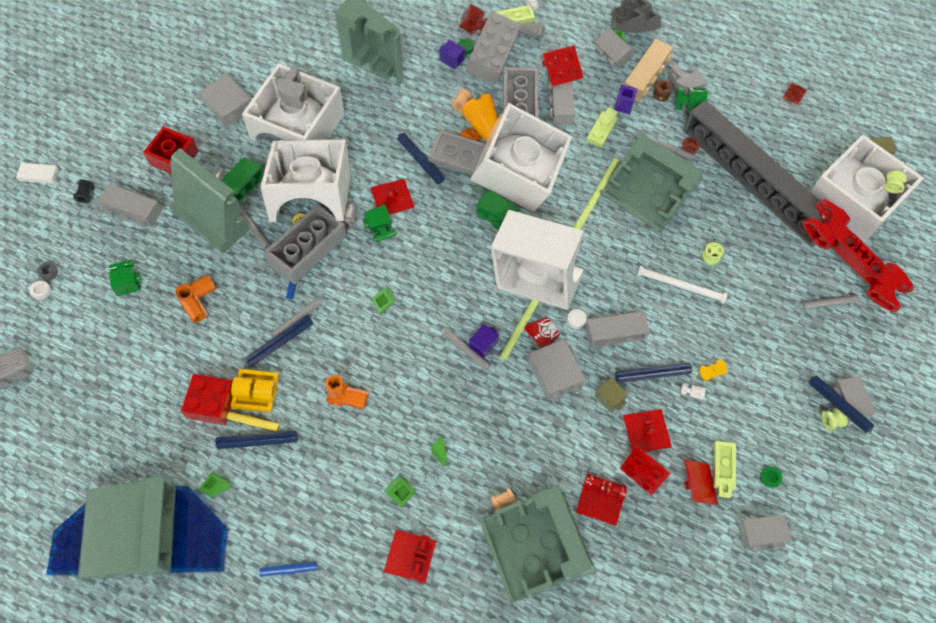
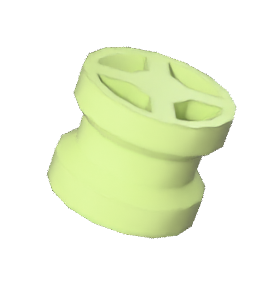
M900 171L889 172L886 177L888 181L885 182L884 189L889 193L895 194L903 192V183L906 182L907 175Z
M711 242L707 244L702 253V258L707 264H717L724 254V249L721 244Z
M834 408L831 412L828 410L823 411L821 414L824 426L829 431L835 430L836 427L842 428L847 426V417L837 408Z

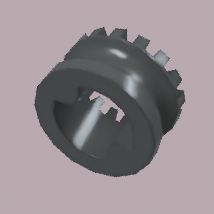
M44 262L38 267V274L46 281L53 280L58 275V269L51 262ZM50 268L51 272L45 274L46 269Z

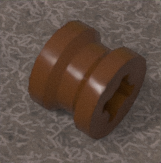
M666 80L658 81L653 91L654 98L658 101L668 100L672 91L671 83Z

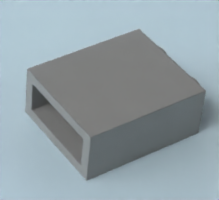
M227 74L199 91L203 104L226 127L235 124L242 118V113L252 101Z
M565 339L529 353L528 362L547 401L551 399L554 401L564 397L565 393L570 391L576 393L582 389L585 378Z

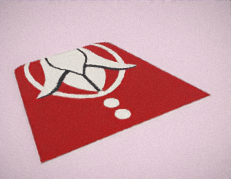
M547 317L524 327V330L540 348L551 345L560 335L556 326Z

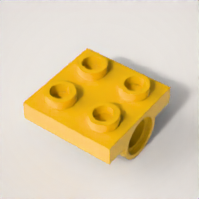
M239 369L238 376L234 377L232 382L231 394L233 398L231 408L272 413L280 377L279 373Z

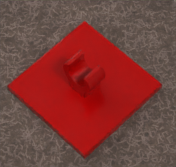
M404 178L370 187L376 207L385 205L389 215L415 208Z
M662 409L623 415L632 451L637 445L645 452L672 448Z
M684 460L688 481L684 482L685 490H691L693 502L718 505L709 464Z

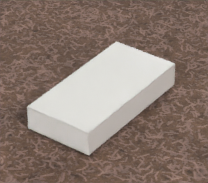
M21 163L16 178L18 181L54 184L59 168L56 165Z

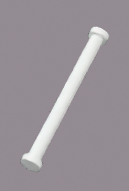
M641 265L637 273L639 277L642 275L719 300L722 304L725 303L728 295L725 292L722 294L644 269V266Z

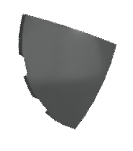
M621 0L620 6L614 7L611 12V23L619 31L641 33L661 28V16L652 10V4L647 0Z

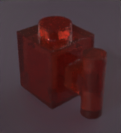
M470 4L462 14L459 28L472 35L478 29L482 32L488 18H485L483 21L484 11Z

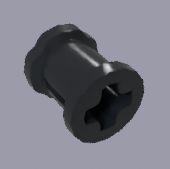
M79 180L77 183L78 189L74 193L73 199L79 203H89L91 191L94 190L95 186L88 180Z

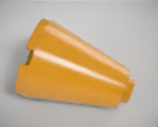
M482 94L480 99L476 100L473 98L461 108V114L487 142L498 116L492 96L490 94Z

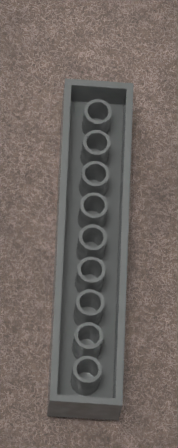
M707 100L691 110L683 132L811 248L814 247L816 244L811 240L802 223L810 217L822 223V216L816 206L821 200L814 196L793 175L789 174L778 162L772 159Z

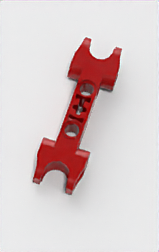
M826 199L819 201L816 206L822 216V223L812 217L805 219L802 223L811 240L822 249L827 250L832 247L870 285L866 294L874 303L890 312L899 311L901 306L896 298L895 290L906 294L911 293L914 289L906 273L894 263H887L885 265L847 227L851 219L842 208Z

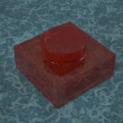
M792 82L783 98L799 105L807 89Z

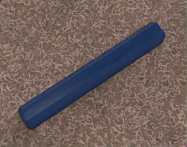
M405 133L399 134L397 140L438 185L443 183L445 177L432 162L428 161V158Z
M308 315L303 317L245 357V362L249 367H253L312 326L313 321Z
M681 363L617 371L615 379L617 383L687 375L691 374L692 365L691 363Z
M818 376L811 378L809 385L864 433L873 430L874 424Z
M293 430L217 437L215 445L217 449L295 443L298 441V433Z

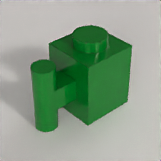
M689 87L688 95H684V88H678L675 109L682 110L683 103H687L686 108L688 112H691V110L707 100V88Z
M385 205L364 212L362 222L365 229H369L371 234L379 232V234L373 236L375 243L396 236L394 229L386 230L391 227V218Z
M132 259L109 265L111 289L117 296L140 291L139 284L142 283L140 273L135 272L133 269L134 262Z

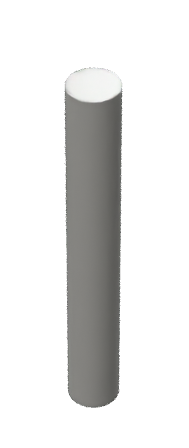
M647 136L677 156L692 161L694 154Z
M240 206L242 210L240 215L245 218L248 228L264 249L270 247V243L243 207Z
M858 295L807 301L803 302L802 306L803 309L855 303L859 302L860 299Z
M316 298L272 332L274 337L322 304L321 300Z
M449 329L444 330L442 335L483 369L487 370L491 366L489 362Z

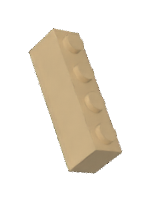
M655 39L629 75L624 85L638 88L635 100L640 101L643 96L646 97L648 95L649 87L655 85L658 74L662 75L666 67L665 64L671 62L673 54H671L672 46Z

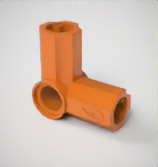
M208 274L190 284H181L177 287L175 293L178 301L193 323L200 322L208 316L199 298L216 290V287ZM184 294H190L188 297H182Z
M333 374V376L326 379L325 386L328 392L326 401L332 405L336 403V406L347 405L357 409H365L369 392L349 387L341 380L339 375Z

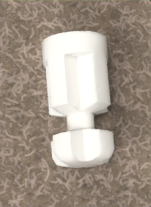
M684 383L681 386L680 393L682 395L689 393L690 397L703 400L706 389L693 385L691 388H688V384Z

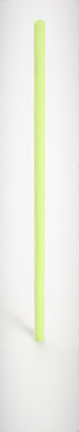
M614 158L574 228L581 230L601 195L600 191L604 190L608 180L618 166V159ZM532 299L500 354V358L504 360L508 358L540 301Z

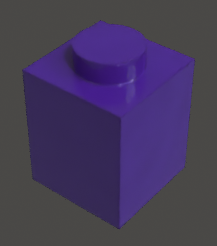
M449 39L439 48V60L456 69L465 60V48Z
M621 84L614 110L630 115L638 88Z
M483 324L469 340V347L482 358H485L498 343V332L493 327Z

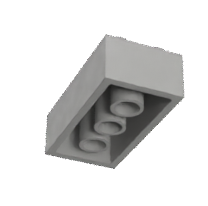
M491 11L471 54L465 72L496 84L521 24Z
M504 67L503 110L510 103L539 119L538 68Z
M316 204L264 251L267 264L295 285L346 237L345 224L341 221H336L332 214Z

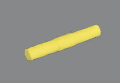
M230 411L227 414V419L254 427L278 432L280 424Z

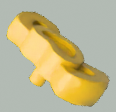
M719 359L709 367L700 366L699 376L703 380L709 381L715 376L726 375L728 368L726 363Z

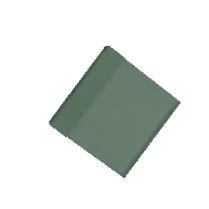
M345 0L335 12L343 61L362 68L366 63H370V73L385 80H389L391 76L396 75L397 85L400 86L403 82L400 30L369 6L366 0Z
M641 134L629 150L626 160L619 164L608 180L607 187L601 190L600 194L653 229L661 232L701 183L703 171L644 134Z
M178 149L170 160L174 202L169 205V208L176 217L224 254L249 231L245 218L240 215L242 210L238 200L232 196L234 190L183 150Z
M164 476L147 477L144 481L87 490L78 580L85 581V578H124L132 574L141 576L171 574L176 487Z
M558 485L532 495L533 498L527 501H518L495 511V514L479 518L510 603L596 572L564 492Z

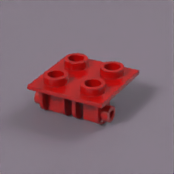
M575 45L543 53L544 60H542V65L547 68L552 87L584 78Z
M638 445L619 468L651 496L671 474Z
M587 473L576 513L617 526L623 500L627 494V486Z
M395 530L383 572L426 583L437 540L430 539L427 535H422L421 537Z

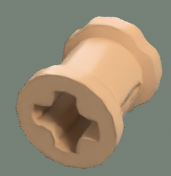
M460 89L457 98L451 103L452 107L462 112L461 108L472 99V94L466 89Z
M510 488L496 497H490L495 511L516 503Z

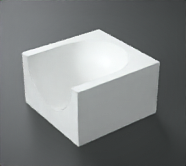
M278 63L242 113L250 140L257 142L262 133L273 134L285 141L328 140L344 115L340 87L299 71L301 78L299 83L306 85L308 97L302 110L289 107L280 98L277 80L278 78L284 79L290 67Z
M508 103L491 130L470 180L534 212L550 195L572 136Z
M862 135L820 176L810 192L820 200L826 199L842 208L851 219L847 227L865 243L907 199L924 178L865 135ZM900 171L907 175V180L903 183V192L895 194L889 193L884 189V184L888 181L886 177L889 172Z
M346 140L272 142L261 183L269 222H277L281 205L296 198H309L319 201L333 212L336 221H344L351 177Z
M508 210L491 246L497 288L568 310L583 275V269L574 267L584 231Z

